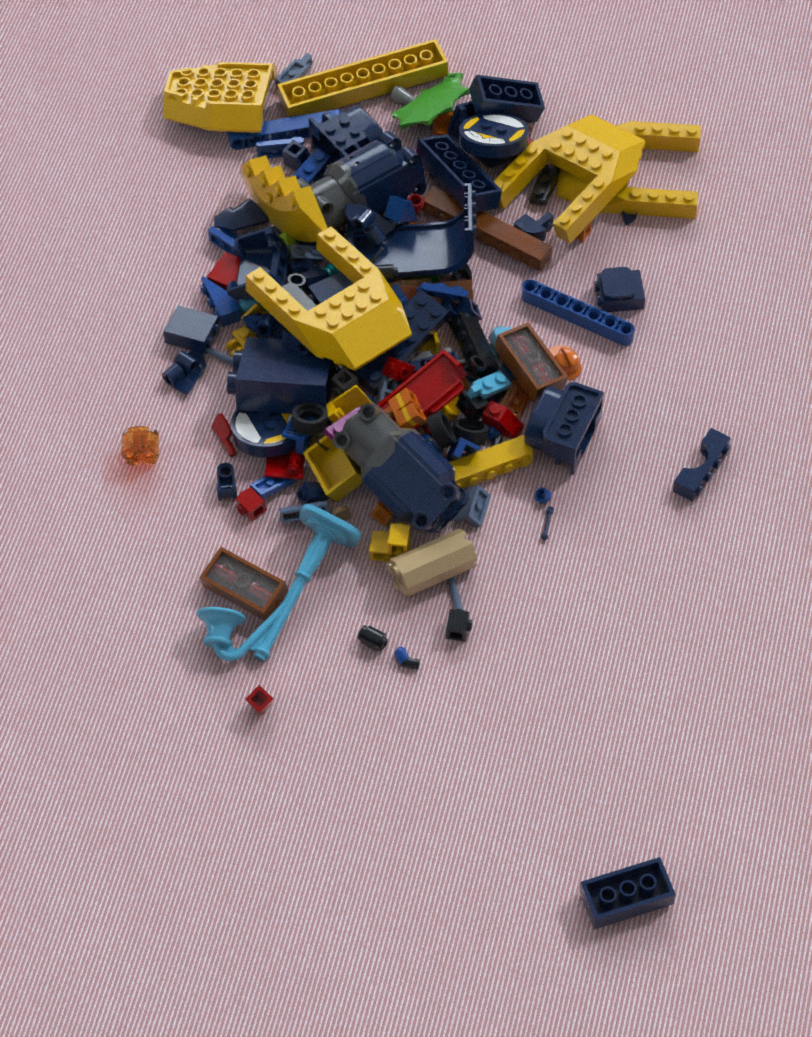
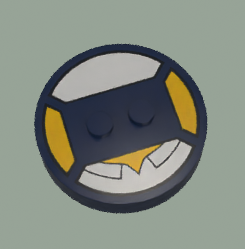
M502 113L479 114L464 120L459 127V144L461 148L478 157H511L521 153L528 146V125L520 118Z
M236 410L231 419L233 441L241 451L255 457L270 458L287 454L296 447V440L282 437V433L289 423L292 414Z

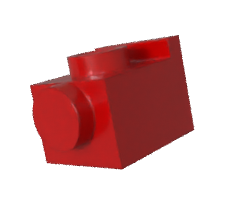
M258 685L245 700L262 715L272 705L271 701L274 698Z

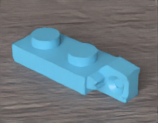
M497 371L473 382L466 394L470 399L479 395L485 399L508 389L512 383L501 371Z

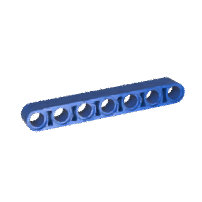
M335 109L264 121L261 133L228 132L230 146L238 150L256 147V142L291 140L293 137L309 138L310 117L319 124L322 122V115L324 113L336 116L342 111Z
M528 279L522 283L521 297L524 302L620 345L628 346L633 343L635 328L630 322L535 280Z

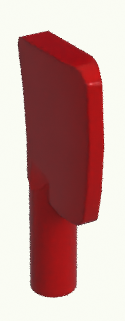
M219 413L211 428L224 444L230 457H234L237 452L229 439L232 435L231 428L224 415Z

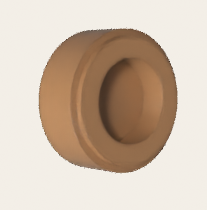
M339 506L331 513L345 522L351 517V512L347 506Z

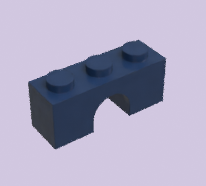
M297 259L288 262L287 279L289 275L294 273L303 275L306 278L303 288L307 294H309L308 286L329 277L328 273L308 259ZM299 278L291 279V282L294 284L303 282Z

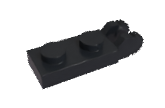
M549 164L542 169V174H540L529 197L530 204L547 205L558 181L559 167L554 165L551 175H549Z

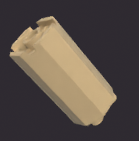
M459 528L391 558L390 562L386 565L390 574L394 576L395 581H393V585L396 591H401L403 595L409 597L476 567L477 555L470 539L466 541L464 538L467 535L466 532Z

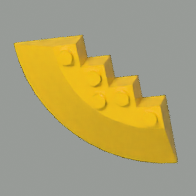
M266 155L250 159L241 166L240 175L252 199L267 215L271 224L276 226L282 233L287 232L297 241L316 242L317 234L328 228L311 186L300 188L296 176L286 178L281 165L271 168Z

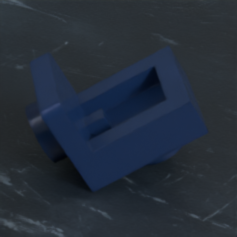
M304 482L297 492L301 505L309 504L311 501H326L330 498L326 496L319 482Z

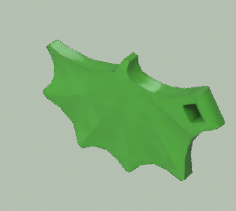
M449 73L439 84L430 89H421V94L416 99L391 114L392 118L401 121L399 124L401 130L419 123L429 126L438 115L452 112L455 102L459 98L470 94L469 88L461 85L464 77L463 73Z

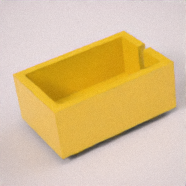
M325 435L319 442L327 447L328 451L315 443L303 454L326 496L338 502L362 484L361 469L343 450L335 447L333 441Z

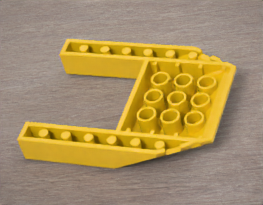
M593 114L532 141L494 180V183L502 190L499 207L505 209L548 162L590 184L553 222L556 236L570 244L637 173L645 140Z
M630 121L615 125L644 139V149L699 152L701 125ZM560 168L557 197L572 203L590 183ZM627 183L599 213L621 214L622 211H625L626 214H636L637 212V215L696 219L698 192L628 187Z
M332 227L317 234L316 250L354 284L309 311L261 267L246 275V291L318 358L323 359L325 357L331 359L335 364L344 365L356 371L412 336L402 303L380 270Z

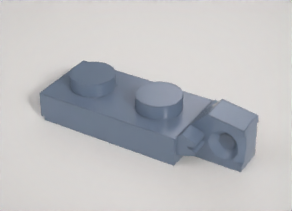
M306 53L301 60L294 59L275 79V84L303 77L311 68L313 63L312 55Z

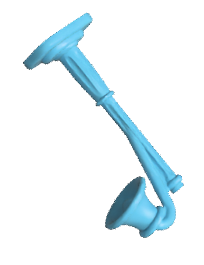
M304 504L299 513V519L315 532V535L306 550L298 571H295L296 578L283 602L238 649L233 648L230 636L236 626L246 621L245 615L222 607L200 608L196 615L206 625L207 637L203 639L204 645L213 648L217 656L226 661L238 660L248 650H252L255 652L254 657L264 662L265 659L270 657V650L306 582L311 581V576L325 556L330 544L334 542L347 547H355L361 539V532L353 525L319 507Z

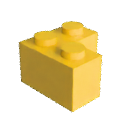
M391 523L390 532L384 530L372 531L369 548L370 560L390 562L391 558L411 549L410 525Z

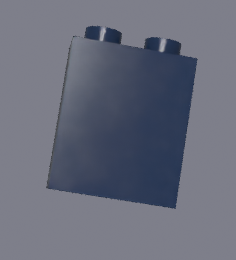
M247 337L243 351L234 352L233 372H229L227 378V394L236 395L237 410L292 414L295 406L305 402L320 404L327 410L326 404L329 403L332 389L331 378L335 375V363H333V360L325 357L323 359L318 358L311 351L307 355H301L291 349L283 347L282 339Z

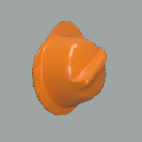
M556 345L549 349L567 374V380L575 379L580 375L582 365L578 355L572 348L565 345Z

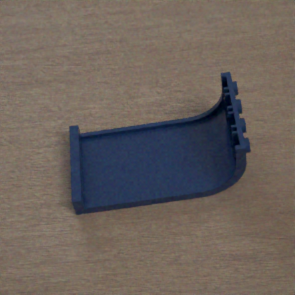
M471 183L464 184L465 207L459 215L451 220L397 225L375 247H373L363 232H358L348 221L347 241L370 262L379 252L380 248L383 247L384 250L380 253L374 265L394 264V267L398 268V278L452 273L466 265L474 252V237L477 236V226L475 225L477 224L476 202L473 201H476V190H472Z

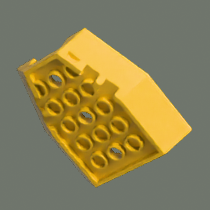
M220 62L215 65H202V67L197 68L190 67L172 70L169 73L164 89L163 118L209 131L261 133L264 123L263 106L270 80H275L278 69L273 63Z

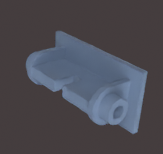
M288 245L291 252L288 261L308 259L312 263L318 264L322 260H326L316 250V246Z

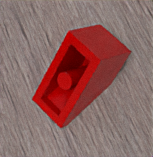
M490 401L482 414V422L488 425V427L493 426L502 436L509 439L518 437L524 428V425L508 407Z

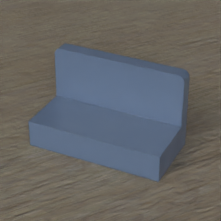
M479 485L465 489L468 491L470 499L453 519L454 522L467 520L476 528L482 526L491 494ZM461 493L459 501L462 500L463 493Z

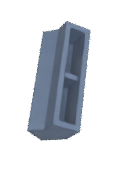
M327 500L309 503L319 508L325 507L326 512H328ZM303 505L279 508L281 522L299 521V515L283 518V514L301 511Z

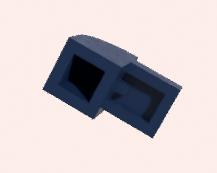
M547 212L535 221L529 215L524 214L513 223V227L544 242L546 240V232H549L553 227V215Z
M449 297L441 300L443 307L449 311L447 320L449 326L459 311L476 316L478 321L482 320L478 305L470 298L458 304L454 303Z

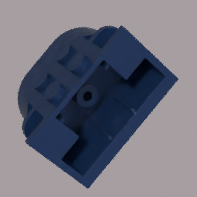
M357 105L348 108L336 116L324 113L322 115V122L319 124L312 117L309 118L311 147L314 150L318 148L331 156V161L328 165L374 140L379 141L383 133L379 124L363 108Z
M576 382L567 384L564 390L552 386L546 387L529 419L524 437L525 444L543 451L549 457L555 458V465L559 466L562 461L571 464L570 474L574 475L602 418L604 392Z

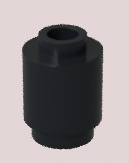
M394 264L376 265L388 283L395 282V278H398V268L394 267Z
M364 625L357 636V639L362 644L375 651L383 650L388 643L387 634L372 626L367 627Z

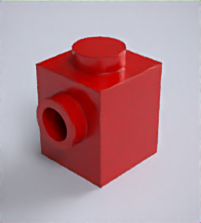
M388 356L382 374L405 382L412 376L415 366Z
M251 487L241 491L236 497L237 510L241 515H246L252 522L267 511L265 501Z

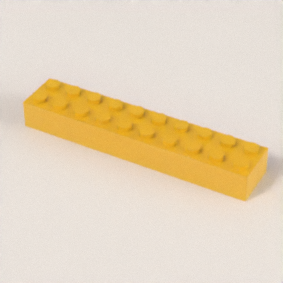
M434 39L277 84L278 97L287 118L329 111L391 93L395 86H401L405 89L446 77L448 75V61L438 41Z

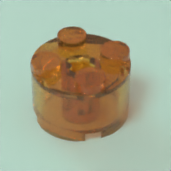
M145 426L130 427L126 433L123 431L121 456L127 460V464L137 465L138 462L155 464L159 457V432L155 429L154 432L149 431V427Z

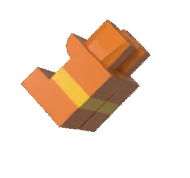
M407 388L388 400L390 406L385 411L390 414L392 420L396 418L394 422L400 428H412L417 424L423 425L427 422L416 395Z

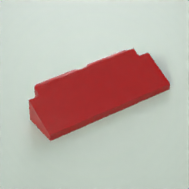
M443 349L377 405L385 410L390 406L388 400L407 388L416 395L427 419L428 416L440 411L464 391L465 386L462 379L467 374L461 363ZM417 424L412 429L417 430L422 425Z

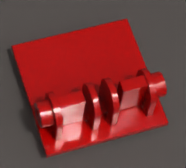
M294 447L290 454L267 458L264 477L302 479L305 456L296 453V447Z

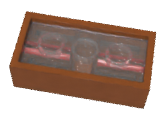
M529 322L497 335L494 349L532 402L538 401L548 386L564 390L568 379L567 374Z
M223 547L219 548L199 577L203 587L264 621L280 605L289 591L285 581Z

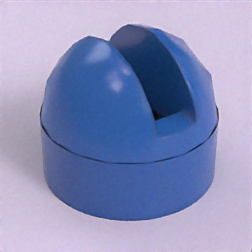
M543 487L537 489L535 493V500L540 503L546 504L552 498L551 492Z

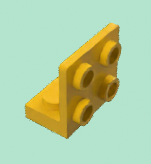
M355 385L326 404L328 418L335 423L358 406L361 407L364 404H372L373 402Z

